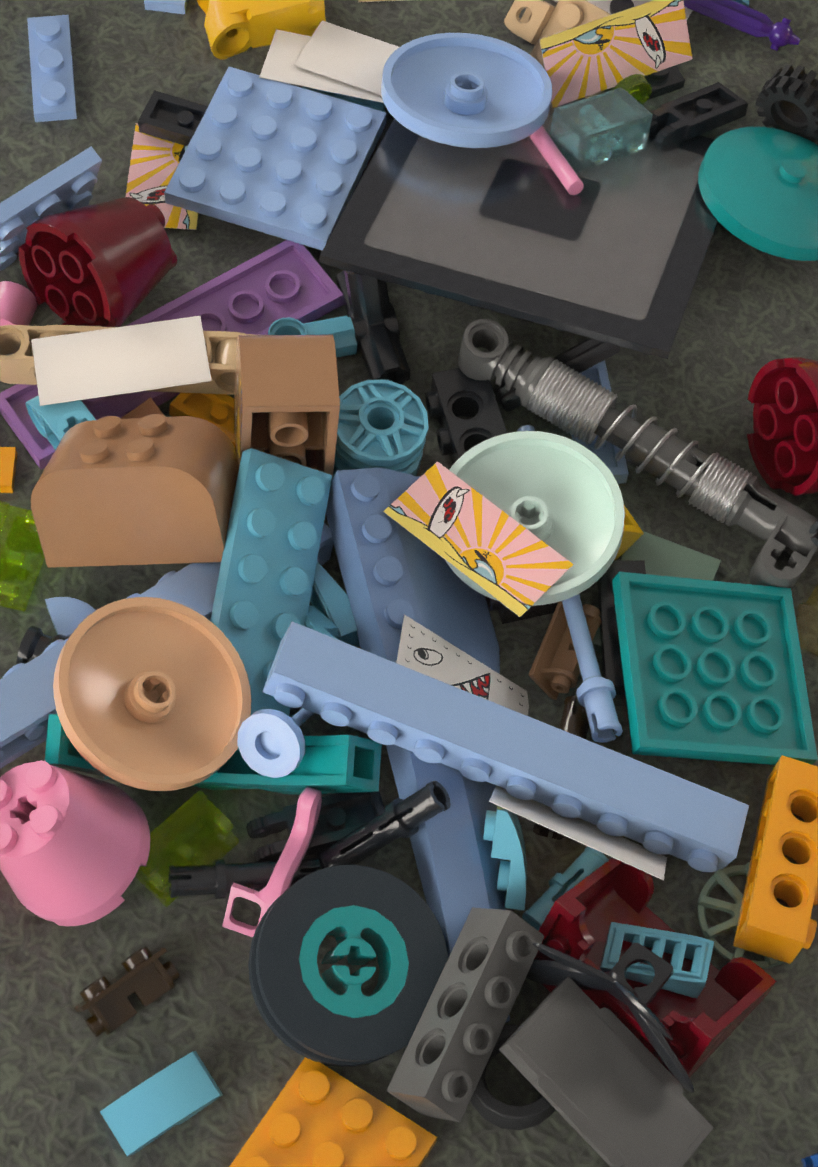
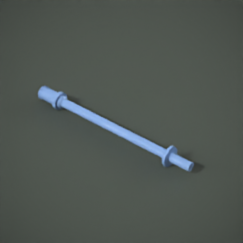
M524 425L517 432L535 431V429L531 425ZM578 594L562 601L583 683L577 688L576 695L579 704L585 707L592 739L600 743L609 742L616 739L615 735L620 736L623 732L613 702L616 691L613 682L601 676L582 602Z

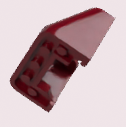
M613 857L558 898L538 930L544 935L541 944L575 957L602 971L600 965L611 922L670 932L675 931L646 907L654 892V883L651 875ZM623 940L619 960L632 945L631 942ZM539 950L534 958L537 960L555 961ZM663 952L662 959L670 964L672 954ZM738 957L730 960L720 971L710 963L705 987L697 999L661 989L647 1007L671 1033L674 1040L665 1036L664 1038L682 1063L688 1076L691 1077L764 1000L777 981L750 959ZM684 958L682 971L690 972L691 959ZM626 979V982L633 989L635 987L647 986V984ZM542 984L550 992L555 988L554 986ZM582 990L600 1009L604 1007L610 1009L671 1073L645 1036L626 1004L607 991Z

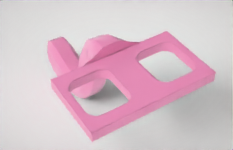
M306 787L301 792L291 834L268 884L262 890L256 891L233 883L222 927L253 937L257 926L237 921L232 916L235 898L242 897L258 903L261 907L260 922L272 903L290 888L293 877L308 849L318 821L322 803L320 790Z

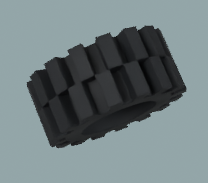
M786 65L784 69L779 68L773 74L756 100V106H759L757 113L758 116L765 117L762 121L765 127L772 125L775 129L791 132L814 143L816 140L818 141V80L815 79L818 73L811 70L809 74H806L805 67L798 65L794 70L792 65Z

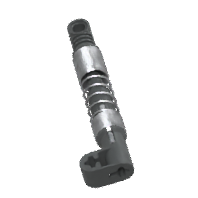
M478 319L466 327L457 361L461 372L467 377L474 380H493L497 377L495 383L499 386L506 383L505 389L509 392L515 388V395L520 397L521 405L531 410V412H535V415L539 414V417L547 419V422L551 421V424L559 426L563 431L566 430L567 433L574 435L575 438L578 437L579 440L582 439V442H586V444H591L598 435L595 450L599 449L605 440L620 448L615 456L616 462L626 452L629 453L627 461L636 465V474L642 470L650 473L657 478V486L665 482L677 489V498L686 494L690 497L689 505L693 504V507L696 506L697 509H701L705 514L708 513L709 516H713L717 521L720 520L721 523L727 526L737 524L763 539L766 543L750 570L751 584L793 589L818 548L811 540V537L816 533L809 534L811 526L818 518L760 485L757 476L752 475V472L748 473V470L744 471V468H740V465L736 466V463L732 464V461H728V458L720 457V454L717 452L709 456L698 449V441L695 440L687 443L678 438V430L676 428L668 432L657 425V417L649 418L644 424L635 420L637 415L636 405H630L623 412L615 409L618 398L617 394L610 392L609 389L606 390L605 387L598 385L597 382L594 383L593 380L590 381V378L582 376V373L574 372V369H570L566 364H562V362L552 357L541 358L536 356L533 360V353L529 350L523 354L522 346L517 344L512 348L514 342L508 339L507 332L498 322L490 319ZM476 347L485 348L489 352H481ZM633 409L632 417L627 416L626 414ZM783 551L790 555V558L781 571L774 567Z

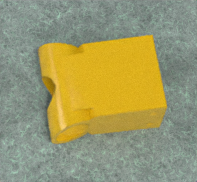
M197 0L199 6L206 14L204 27L214 57L220 60H225L247 51L250 47L257 48L271 45L276 29L312 36L321 21L326 22L324 0Z

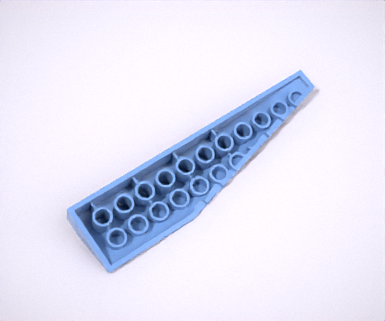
M385 468L336 471L331 481L326 516L357 627V636L361 649L396 663L405 614L500 674L499 645L485 596L465 584L452 571L444 558L383 512L420 476ZM394 744L386 745L400 799H406L424 788L431 781L439 782L445 788L450 798L451 805L449 809L438 813L420 824L418 832L410 836L426 903L441 927L449 958L472 907L507 910L505 908L506 891L497 890L500 860L505 859L491 858L493 841L483 840L487 810L497 811V805L489 802L496 785L487 781L477 782L464 777L457 769L442 763L422 761L412 751ZM508 1016L506 1022L510 1021V1016Z

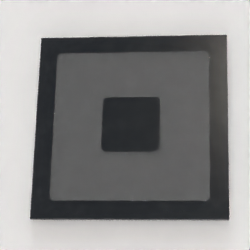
M569 102L552 108L551 104L548 117L542 126L584 184V188L579 194L570 195L529 136L520 141L498 147H457L424 138L410 131L394 118L323 248L319 262L341 270L374 277L384 282L417 289L427 294L460 301L470 306L489 309L514 318L525 319L553 327L557 330L568 331L596 339L600 342L611 343L640 351L647 355L668 359L718 223L706 206L698 184L700 165L709 146L715 139L698 135L689 140L684 139L676 149L669 150L668 152L665 151L664 153L654 145L656 136L645 139L637 134L636 127L640 119L576 102Z

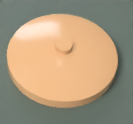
M134 597L118 600L97 609L87 616L74 630L62 648L56 663L53 682L54 701L60 723L70 742L80 755L98 771L117 782L137 789L171 791L190 787L207 779L218 771L238 748L239 728L242 722L251 714V689L248 675L232 643L206 617L189 607L170 600L153 597Z

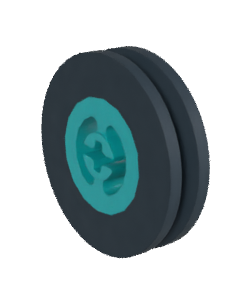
M339 865L315 871L298 880L267 909L252 939L248 964L249 980L255 1004L262 1018L285 1045L298 1054L316 1062L342 1067L358 1066L378 1061L408 1045L445 967L448 953L441 927L435 915L422 897L409 885L379 869L360 865ZM326 935L334 936L337 944L326 953L321 964H335L347 956L348 964L365 965L377 955L380 972L377 986L370 996L362 994L361 985L372 977L376 967H361L350 975L349 967L333 965L324 971L321 976L319 975L317 955L319 945Z

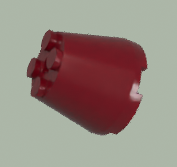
M122 197L45 216L26 227L28 231L25 243L19 246V260L23 276L29 290L36 297L37 304L41 305L46 302L49 308L65 321L61 325L120 327L169 270L177 265V256L171 248L169 238L164 229L165 217L161 210L154 204L146 206L130 197Z
M801 357L775 359L765 364L759 370L749 390L747 400L754 403V433L747 434L749 449L760 475L773 490L782 489L790 494H794V496L812 494L818 491V361Z

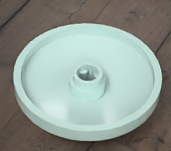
M518 431L506 433L487 439L472 447L449 469L453 474L574 564L532 606L552 604L578 595L597 582L613 563L619 551L624 531L625 510L622 493L615 477L606 464L583 445L566 437L547 432ZM446 561L452 571L465 584L480 594L497 600Z

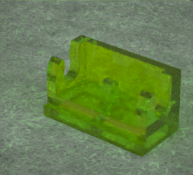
M0 501V606L25 612L45 557L32 510L10 506L9 503Z
M199 790L150 833V851L146 866L140 865L135 877L165 907L169 906L176 899L170 898L169 887H171V883H168L169 866L211 865L214 859H222L239 843V839L231 831L234 825Z

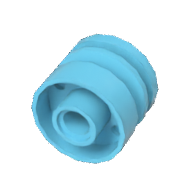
M366 380L350 386L339 396L340 412L333 477L338 470L385 468L416 476L420 468L423 448L429 429L428 413L420 398L406 386L389 380Z

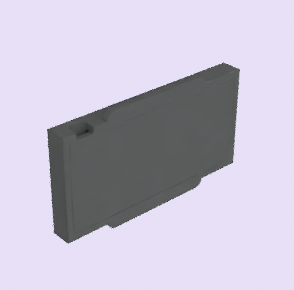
M569 976L552 990L499 1048L500 1052L610 1167H682L713 1129V1126L682 1095L683 1086L610 1009L605 1007L600 1009Z

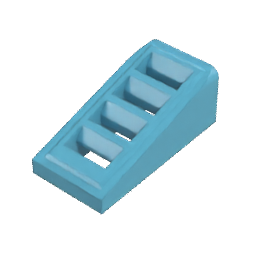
M317 561L310 602L339 627L336 639L359 647L357 627L348 595Z
M611 922L600 969L603 972H610L619 961L623 940L632 944L639 943L642 946L652 948L651 952L660 958L663 957V952L672 954L670 964L673 966L674 972L661 989L698 998L707 981L714 941L688 934ZM684 958L692 960L690 972L682 971ZM640 962L632 964L625 973L626 979L647 985L652 982L655 976L654 969L650 965L640 964Z

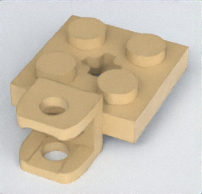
M514 0L504 22L512 33L535 45L530 55L545 69L539 39L611 14L587 0H559L556 7L543 0ZM526 8L521 20H519L521 10ZM604 91L584 98L598 104Z

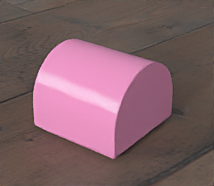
M9 281L0 282V326H29L37 308L36 297L29 289L20 284Z

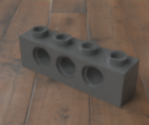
M472 907L387 1088V1092L421 1115L461 1122L538 952V949L532 943L541 944L544 939L542 933L511 910Z

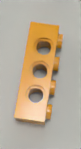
M781 755L767 778L733 946L791 964L802 948L807 950L810 948L817 928V921L810 918L813 905H818V766ZM793 814L800 816L805 822L798 820ZM784 855L793 858L797 864L788 861ZM776 898L784 900L790 908L781 905Z

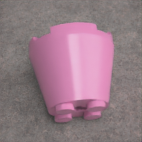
M46 761L25 763L3 774L0 777V870L19 901L38 917L52 921L59 926L67 927L94 922L111 913L122 904L125 899L121 895L133 881L140 865L146 866L150 851L148 821L137 802L114 784L52 766Z

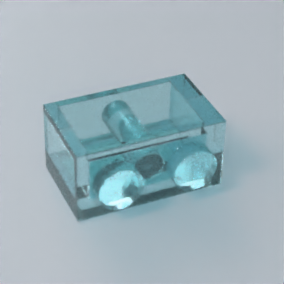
M620 87L555 108L549 136L568 163L577 172L645 150L653 114L624 88Z

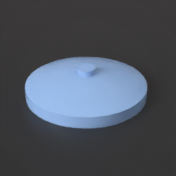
M439 33L412 40L399 47L390 55L383 69L381 95L389 113L404 127L424 138L457 147L489 148L520 141L533 134L544 124L550 111L552 83L546 70L535 58L510 43L471 33Z

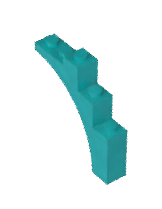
M49 714L45 761L52 766L105 776L104 779L115 781L98 771L80 755L67 737L58 714ZM353 735L304 736L305 754L299 766L287 776L278 778L262 776L251 769L242 758L239 748H237L235 753L218 771L192 786L210 790L262 789L289 795H300L306 787L320 790L321 794L378 792L382 744L371 739Z

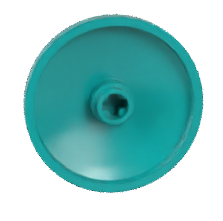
M769 127L738 128L728 131L715 139L709 146L700 165L698 184L706 206L717 221L734 236L765 253L798 261L818 260V145L791 132Z

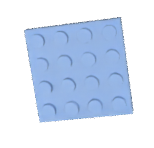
M228 67L164 192L165 203L323 250L355 192L386 125V112L291 84L259 78L260 75Z

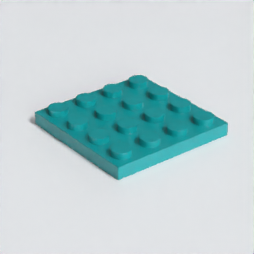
M620 571L612 579L632 753L634 755L776 765L781 755L811 765L818 760L791 588Z

